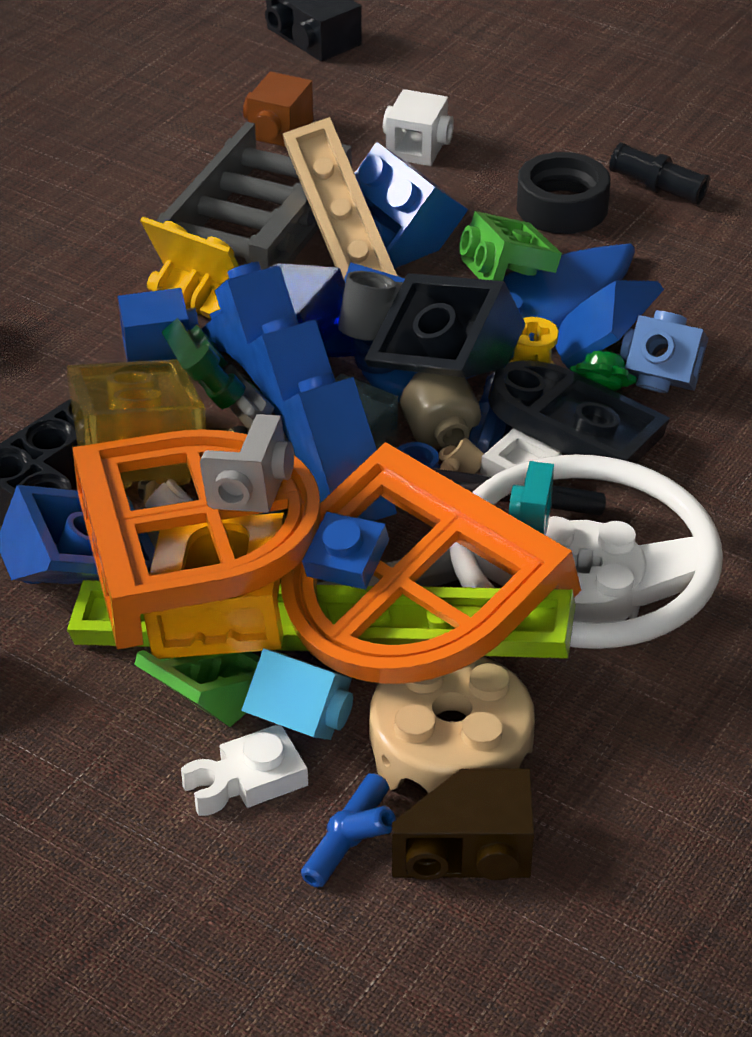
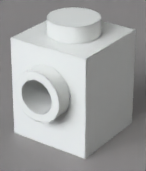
M403 89L395 104L388 106L384 114L383 132L386 134V148L406 162L431 166L443 144L448 145L453 134L454 118L453 116H448L447 96Z

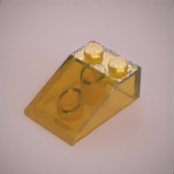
M177 359L67 365V379L78 446L173 431L206 429V408L188 374ZM187 463L120 473L124 489L130 487L132 482L156 480L161 485L164 482L166 483L168 479H173L180 486L189 483L192 478Z

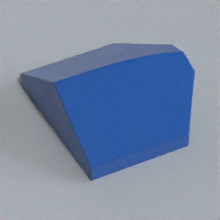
M616 280L579 304L565 317L558 329V342L555 347L565 366L570 369L571 366L584 361L588 353L601 351L619 341L637 321L638 315H642L664 291L658 281Z

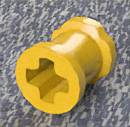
M541 317L523 318L526 325L515 346L514 359L510 362L532 360L554 364L551 360L552 348L558 342L559 330L556 325L550 320ZM530 333H534V341H530Z

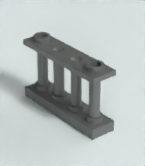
M246 122L232 138L226 141L219 153L173 204L157 218V222H174L183 227L188 233L204 239L210 236L221 239L233 249L234 256L245 258L247 264L260 262L262 270L280 265L282 274L319 229L301 183H296L292 187L248 176L256 168L298 178L290 156L256 149L255 123ZM342 144L352 168V147ZM232 193H237L282 205L269 212L226 200ZM210 218L260 231L257 235L246 238L203 226Z

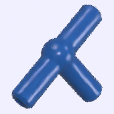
M379 774L366 775L344 809L338 811L329 819L326 835L301 869L302 878L307 884L313 887H323L349 848L355 847L363 839L392 832V822L396 820L394 812L386 806L378 807L389 791L388 782L383 776Z

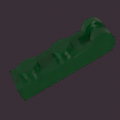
M177 318L162 331L182 368L194 381H197L204 388L209 398L219 409L223 410L230 407L243 395L246 389L245 385L235 374L227 375L224 372L223 368L228 362L218 351L219 348L199 325H195L189 331Z

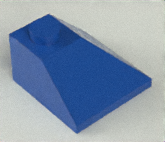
M17 485L0 529V554L11 580L23 581L29 584H39L42 582L79 584L83 580H99L78 491ZM126 495V496H127L128 503H129L130 510H131V511H134L135 509H134V507H133V505H132V503H131V501H130L128 495ZM146 532L137 535L149 573L155 548Z

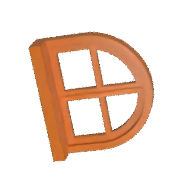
M182 430L72 447L78 497L117 650L143 645L140 614L238 597L279 580L302 562L321 524L320 493L317 482L311 471L300 459L294 455L292 475L289 480H282L270 512L288 509L286 519L280 530L258 549L235 559L222 520L265 512L210 508L206 501L200 459L206 450L240 452L247 434L223 430ZM179 463L188 464L199 500L134 511L130 510L120 473ZM207 522L220 561L219 564L149 576L137 534Z
M386 442L320 503L321 522L326 512L357 518L379 496H382L433 529L393 568L380 560L373 574L379 581L335 624L321 610L317 598V579L307 577L302 562L281 578V594L285 609L298 638L306 649L320 662L336 672L355 679L383 684L420 682L462 669L497 647L554 589L573 590L574 598L581 591L573 553L570 549ZM455 542L513 576L472 617H469L415 583ZM402 594L454 627L451 631L438 637L411 644L384 645L358 639Z

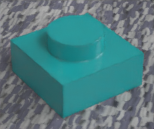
M529 461L524 486L513 485L509 514L546 535L552 505L554 464Z

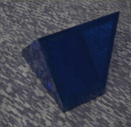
M281 263L271 266L280 265L298 324L316 319L327 357L355 356L357 350L354 347V338L343 334L338 329L346 284L340 268Z

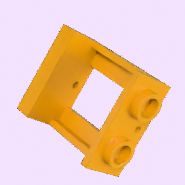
M284 512L248 515L222 520L224 529L228 532L226 535L234 558L242 557L267 543L285 521ZM207 522L160 530L149 576L219 564L220 561ZM280 579L238 597L143 614L152 655L158 659L256 652L262 651L263 648L281 650L283 629L277 600Z

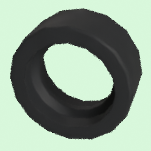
M573 152L541 154L526 161L518 171L517 212L524 222L531 223L538 230L554 234L584 232L601 224L608 214L610 173L602 163L589 156ZM562 190L571 191L578 194L560 195L550 193L549 191Z

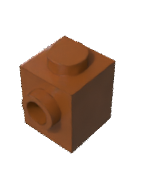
M270 71L257 87L247 94L243 105V115L245 119H248V122L255 123L257 141L286 147L283 133L313 122L312 80Z

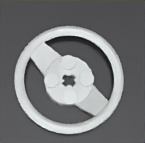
M574 454L530 460L554 464L553 480L568 478L598 479L623 484L645 492L677 513L693 535V537L638 545L635 542L636 533L633 527L621 521L601 523L591 520L569 521L558 516L550 517L546 536L572 551L581 591L574 598L576 607L570 647L604 649L650 641L682 626L706 605L717 587L722 572V544L712 518L697 499L686 489L652 469L611 457ZM529 461L497 473L472 493L493 505L511 493L513 485L524 486ZM457 542L449 548L452 565L462 587L495 588L487 578L504 586L513 577ZM681 593L666 606L637 617L640 606Z

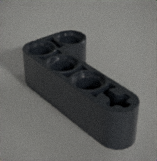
M143 365L120 367L0 443V526L3 524L17 485L72 490L77 486L72 447L155 434L162 424L159 384L156 372Z

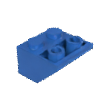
M378 142L375 143L354 173L394 269L439 251L468 211L465 206L416 168Z

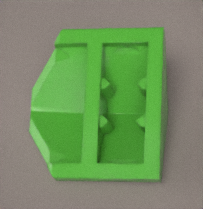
M142 650L138 651L134 665L209 715L231 727L246 714L241 710L260 657L252 652L158 659L147 651Z

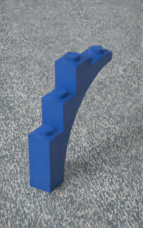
M252 262L235 267L227 272L229 279L214 290L220 309L210 313L211 321L201 329L215 343L219 351L230 355L245 369L264 397L275 407L273 412L275 415L281 416L283 431L288 441L292 443L296 457L307 466L317 482L321 503L377 450L354 377L335 382L316 319L298 324L280 265L263 270L261 269L260 262ZM379 496L357 518L375 521L397 514L393 503Z

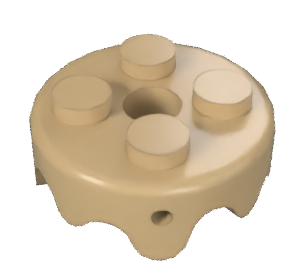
M484 656L462 669L434 679L402 684L379 683L370 702L369 738L378 774L386 779L390 790L397 789L407 778L420 784L429 794L460 769H519L526 754L533 751L535 714L534 704L527 687L508 668ZM453 710L459 711L467 717L462 721L447 722L441 720L436 715L444 711Z

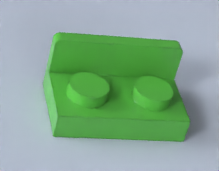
M477 211L474 212L471 225L464 228L459 244L462 261L478 279L503 281L507 267L515 272L530 276L536 275L537 270L556 273L562 253L531 223Z

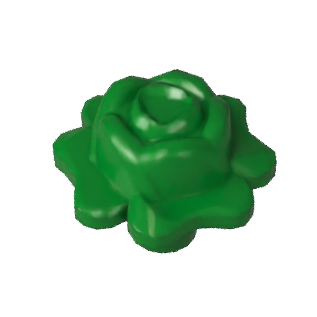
M593 351L586 355L584 362L570 367L571 371L615 392L622 387L635 384L637 381V377L630 374L625 368L622 356L612 352Z

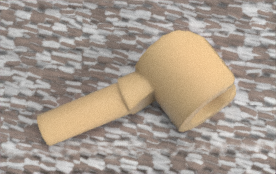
M468 438L460 440L457 447L449 445L439 452V459L443 462L439 469L475 474L481 467V459L484 453Z

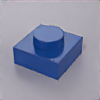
M326 512L302 560L307 577L366 590L389 542L386 524Z

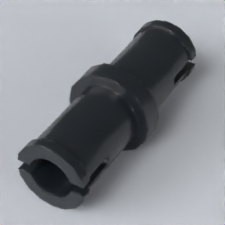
M619 143L616 146L609 162V171L646 184V189L659 193L663 190L689 200L696 205L700 204L703 200L710 182L709 175L700 174L674 164L670 156L661 153L656 157L629 147L625 143Z

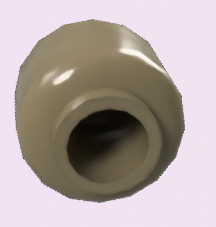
M418 372L403 389L400 399L402 413L417 442L428 444L436 450H442L449 445L457 447L460 440L469 437L472 427L480 423V406L465 377Z

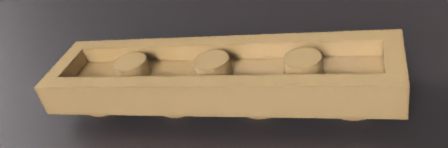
M328 117L283 133L286 149L342 284L350 262L397 276L331 118Z

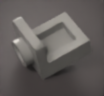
M256 414L240 452L206 450L200 459V467L206 501L210 508L270 512L282 480L290 479L294 465L293 445L291 442L284 441L280 415Z

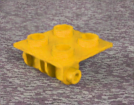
M142 217L140 221L163 263V267L159 272L154 271L150 274L147 281L148 290L158 291L181 288L186 308L195 307L198 315L202 314V316L211 319L210 313L220 309L214 290L229 279L227 273L229 270L239 266L234 257L233 249L216 237L210 236L204 239L190 234L174 222L165 221L160 223Z

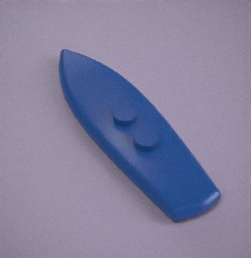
M620 244L562 254L556 273L537 270L536 275L530 276L514 271L504 276L503 281L522 318L541 317L550 320L559 329L565 317L579 304L612 282L622 280L625 277L634 257L635 247L632 244ZM534 333L529 334L530 341H534ZM513 351V353H512L510 359L514 358V351ZM393 370L383 374H372L362 371L366 380L379 393L400 403L403 389L412 377L418 373Z

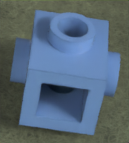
M655 311L654 318L638 315L635 329L629 328L624 334L620 356L626 361L625 368L630 374L638 378L636 386L660 393H668L670 385L695 391L708 343V337L704 330L686 326V317L671 312ZM668 348L665 354L656 357L660 349Z

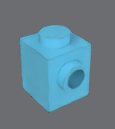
M263 648L241 711L311 737L331 740L334 730H341L351 712L353 693L348 692L352 678Z

